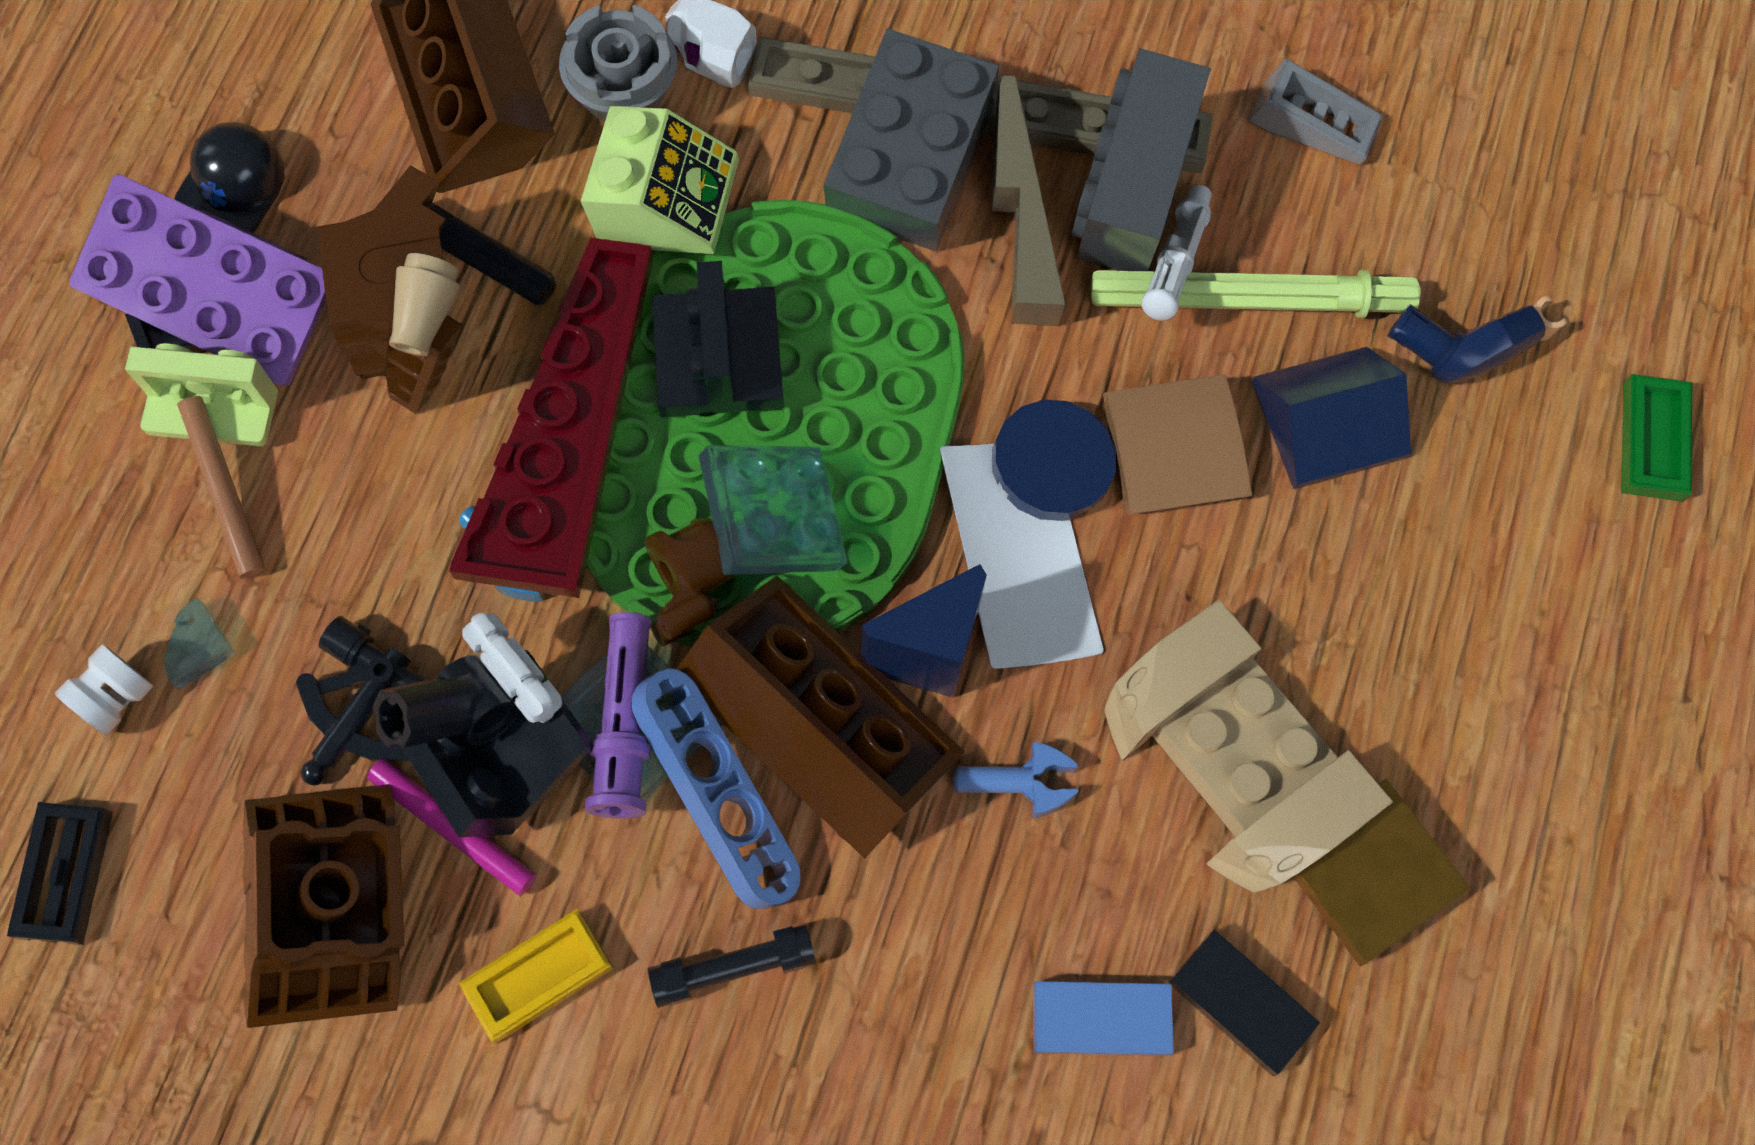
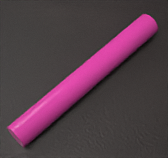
M381 758L371 767L367 774L369 781L376 786L389 784L395 801L517 895H524L533 885L537 874L487 836L458 837L431 793L388 760Z

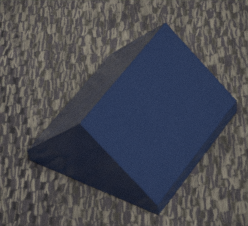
M1368 347L1258 375L1252 380L1293 489L1407 459L1411 455L1406 373Z
M981 564L863 624L861 655L867 664L875 667L889 680L954 698L978 616L987 577Z

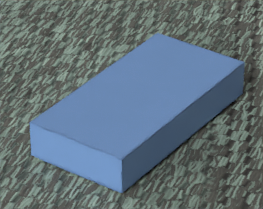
M1035 981L1033 983L1034 1053L1173 1055L1171 984Z

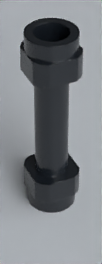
M806 924L773 931L775 940L683 965V961L679 957L649 967L648 975L657 1008L692 1000L691 991L782 966L783 973L785 974L816 964Z

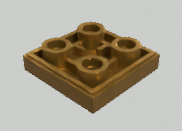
M1387 778L1378 783V785L1393 802L1330 852L1293 876L1360 967L1370 962L1471 888Z

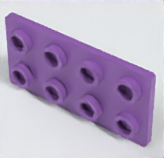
M120 174L115 175L110 183L69 280L72 288L214 355H218V352L221 350H236L249 354L257 359L272 382L282 386L291 384L326 303L322 268L308 262V258L203 209L175 200Z

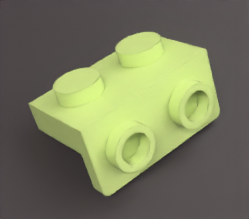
M167 343L157 345L156 349L130 346L125 371L147 395L140 423L141 429L147 435L189 439L177 404L185 398L201 396L218 442L251 446H264L267 443L278 389L257 359L236 350H221L218 352V355L193 353L185 347Z

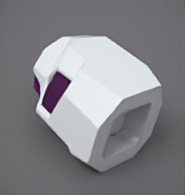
M712 0L676 1L666 14L665 22L667 33L672 39L675 49L684 58L685 67L716 81L719 85L730 88L739 85L753 61L757 45L756 27L737 10Z

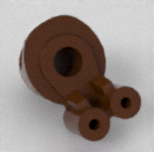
M700 517L692 520L689 525L670 535L663 531H657L645 539L646 550L661 579L673 595V598L659 611L657 620L651 623L652 633L663 647L702 628L713 617L718 599L716 597H709L706 594L728 582L734 576L739 564L738 548L731 533L720 522L711 518Z

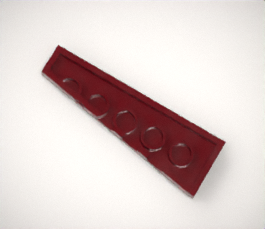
M590 238L561 305L559 320L552 327L540 354L542 362L530 390L525 389L518 405L519 416L507 443H502L494 461L495 472L483 499H478L452 559L449 571L454 579L562 596L580 597L653 262L651 246Z

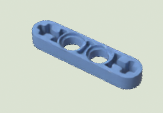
M676 669L661 670L644 679L635 688L632 695V711L635 719L734 892L745 905L753 909H767L789 901L797 893L800 885V868L797 860L697 685L689 675ZM671 692L676 700V704L670 709L661 712L655 700L659 699L661 695ZM690 722L694 730L674 739L671 732ZM691 743H699L706 747L711 754L713 769L707 778L693 774L688 768L686 751ZM725 801H732L738 804L744 811L746 827L740 837L727 833L721 825L719 819L720 809ZM758 840L761 847L749 851L750 854L742 857L738 848ZM770 865L774 870L775 877L770 880L769 887L762 888L758 883L757 877L763 873V867Z

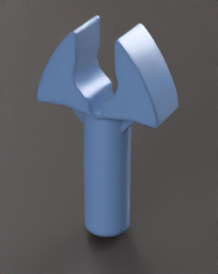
M1034 742L1031 747V759L1022 767L957 766L952 774V784L956 792L1021 793L1033 803L1032 818H1039L1067 805L1075 798L1079 790H1051L1041 781L1036 780L1048 771L1074 773L1078 764L1061 751L1046 744Z

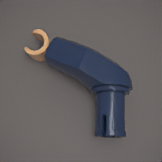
M1543 296L1533 306H1524L1476 328L1468 329L1464 333L1457 331L1453 334L1428 318L1427 315L1416 309L1415 306L1409 304L1386 336L1403 347L1408 348L1431 365L1429 371L1433 373L1432 378L1451 384L1479 376L1510 361L1538 342L1551 338L1567 323V320L1562 318L1556 323L1546 320L1541 311L1549 306L1553 300L1549 296Z

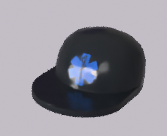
M238 122L219 123L206 129L195 140L190 155L191 170L174 199L203 209L254 233L281 190L285 179L284 163L270 138L257 128Z

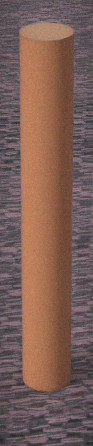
M201 396L185 398L178 402L177 406L238 575L241 579L259 575L265 571L203 398Z

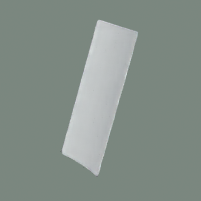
M994 444L941 446L940 452L968 570L981 564L987 574L978 613L991 666L995 669L1032 666L1102 654L1103 646L1070 519L1066 521L1041 520L1018 510L1007 499L1008 494L1002 489L1000 482L997 484L993 475L992 448Z

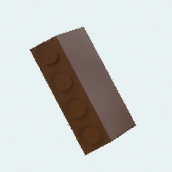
M373 0L370 3L426 174L439 182L436 192L444 193L522 169L555 135L507 0Z
M777 575L708 624L676 668V670L689 675L694 681L712 713L864 859L965 753L959 745L879 670L867 664L864 657Z

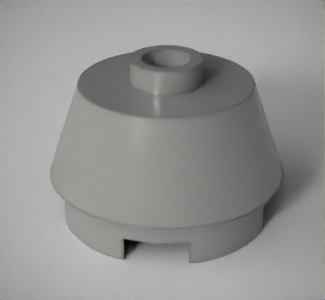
M601 5L592 7L580 14L569 25L565 33L566 41L559 57V71L566 89L595 117L604 122L606 121L610 106L659 108L675 76L677 53L672 39L661 22L652 13L636 5H632L633 12L623 10L602 12Z

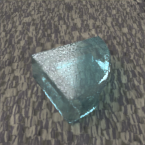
M198 597L187 604L177 615L174 621L176 626L169 639L167 653H164V665L171 684L181 689L236 654L211 613Z

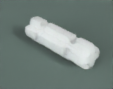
M480 612L471 618V622L462 630L464 640L475 654L483 652L480 655L481 662L510 698L518 696L515 704L529 722L539 721L544 723L550 720L554 713L562 706L561 695L549 680L544 683L541 682L544 678L541 670L513 636L507 639L509 635L508 629L495 614Z

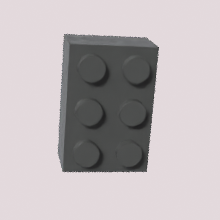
M887 28L823 185L826 206L864 218L889 230L897 236V239L937 252L997 99L999 65Z
M1139 48L1133 70L1121 67L1071 233L1072 237L1082 239L1077 255L1078 260L1116 271H1148L1163 232L1211 68Z

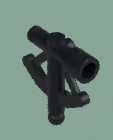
M338 616L327 626L319 640L318 647L346 666H351L347 673L320 681L313 675L304 673L296 681V686L309 720L325 735L312 752L313 758L304 763L301 768L302 780L312 786L319 785L326 780L329 768L334 769L346 751L372 762H377L381 758L389 762L410 761L400 746L388 748L383 741H375L359 733L374 714L372 706L380 690L428 680L408 667L411 663L410 659L392 647H389L386 652L373 644L374 639L369 635L371 630L360 623L357 626L343 616ZM363 683L339 717L336 718L329 711L323 694Z

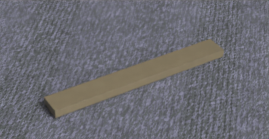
M760 37L748 83L749 96L853 113L875 56ZM1017 81L1030 144L1089 155L1095 154L1101 130L1106 122L1111 105V96ZM996 101L982 136L995 138ZM1198 111L1181 168L1182 171L1202 174L1206 163L1213 114Z

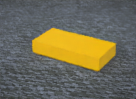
M575 909L458 984L492 1043L497 1044L614 968L581 912Z

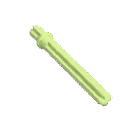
M1097 270L1093 272L1090 285L1092 304L1095 306L1142 307V298L1149 289L1155 271ZM1359 270L1357 276L1191 272L1186 278L1178 303L1179 308L1355 312L1357 318H1365L1368 312L1402 313L1409 304L1418 309L1421 287H1419L1418 279L1414 277L1370 276L1368 270Z

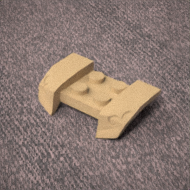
M1217 600L1163 638L1143 655L1115 683L1104 711L1112 738L1122 761L1153 736L1235 836L1206 865L1251 892H1258L1282 884L1316 862L1393 801L1349 750L1339 757L1335 755L1253 659L1261 650V647L1220 600Z

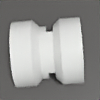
M102 644L88 658V669L79 678H69L54 694L83 720L107 736L121 722V711L129 702L141 701L154 686L127 662ZM104 683L112 688L109 692L102 687Z

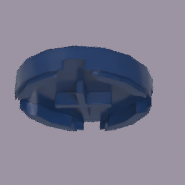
M1040 400L1020 407L1005 420L992 448V472L997 484L1000 482L1002 489L1008 494L1007 499L1018 510L1041 520L1066 521L1078 517L1080 513L1088 511L1103 499L1116 472V448L1107 428L1090 411L1068 401Z

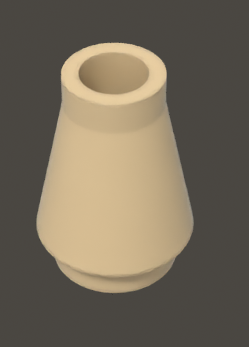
M410 253L406 257L404 266L396 268L393 330L389 341L391 347L412 355L428 356L431 343L461 289V286L456 283L459 272L457 267L433 256Z

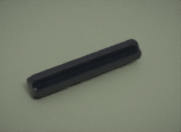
M432 203L431 210L446 218L440 235L441 248L533 304L543 305L546 303L556 288V282L551 272Z

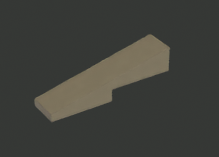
M1000 75L995 115L992 211L1015 212L1011 324L1059 326L1065 308V301L1016 76Z

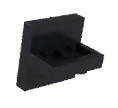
M722 261L697 262V287H686V293L652 295L658 408L661 418L784 408L775 287L726 290Z

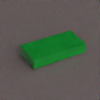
M1631 374L1623 382L1621 493L1683 502L1692 495V382Z

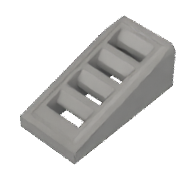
M1285 58L1264 82L1248 121L1274 134L1360 165L1367 157L1383 115ZM1303 105L1311 107L1309 113L1302 110ZM1326 113L1334 116L1330 125L1323 122ZM1347 121L1356 124L1351 138L1343 134Z

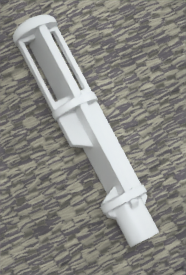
M1204 185L1192 186L1187 198L1180 201L1175 210L1176 228L1174 233L1168 236L1164 249L1159 253L1155 273L1149 289L1144 294L1141 302L1143 311L1152 319L1159 321L1169 320L1178 311L1179 297L1186 278L1193 269V258L1203 230L1211 218L1209 203L1212 193Z

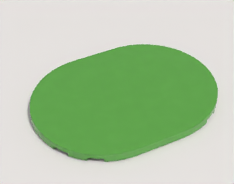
M798 200L751 202L752 207L725 213L714 254L658 250L653 254V262L586 567L599 587L624 612L646 615L654 622L657 620L659 611L673 598V595L664 584L645 547V539L657 531H663L670 535L689 525L692 520L700 517L711 518L720 522L731 533L736 542L739 564L734 576L728 582L706 594L709 597H716L718 599L713 617L702 628L674 641L690 648L708 624L776 575L838 633L845 631L871 613L899 585L912 566L923 544L930 523L944 469L940 448L941 446H950L964 384L965 359L961 331L958 329L946 291L926 262H920L906 247L897 241L895 234L884 227L859 216L826 206V204ZM722 261L726 290L775 287L784 408L661 418L658 408L652 295L686 293V287H697V262Z

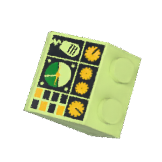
M610 106L581 198V204L596 238L649 245L652 250L714 254L735 178L739 156L734 149L668 109Z

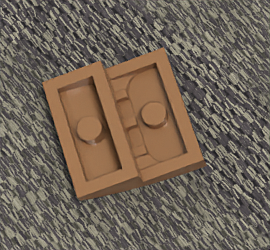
M1225 374L1103 393L1108 433L1117 453L1125 514L1131 515L1252 496L1242 435Z

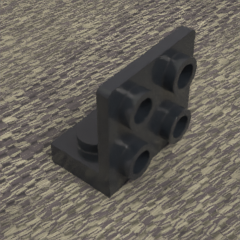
M525 650V652L529 655V657L533 660V662L543 673L544 678L541 682L544 683L548 681V678L546 677L542 669L539 667L533 656L530 654L528 650ZM562 700V706L554 713L550 720L544 723L539 721L529 722L519 710L517 719L512 726L502 735L485 744L473 745L466 740L463 734L402 748V750L458 837L512 835L592 750L593 744Z

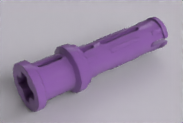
M621 612L612 614L609 617L610 633L605 675L602 730L600 734L594 736L592 741L593 748L589 752L590 756L596 759L593 795L585 799V811L599 817L629 819L642 817L646 814V801L640 798L642 766L643 762L650 759V745H648L647 739L641 736L642 730L632 711V695L635 688L646 679L649 629L651 628L652 621L648 616L639 613Z

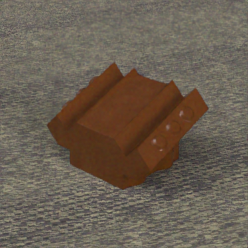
M410 165L374 210L345 222L318 226L316 229L329 325L334 332L338 346L345 350L353 371L357 376H360L361 379L386 375L389 397L414 414H417L440 385L441 377L453 353L452 349L462 324L446 315L431 343L428 356L408 354L389 345L393 330L396 268L404 266L406 257L410 253L425 254L443 260L440 235L446 218L431 210L439 182Z
M390 785L245 800L242 833L245 848L243 883L244 894H246V934L244 936L243 958L246 974L244 1008L247 1028L397 1011L401 981L400 950L404 947L400 825L395 826V804Z

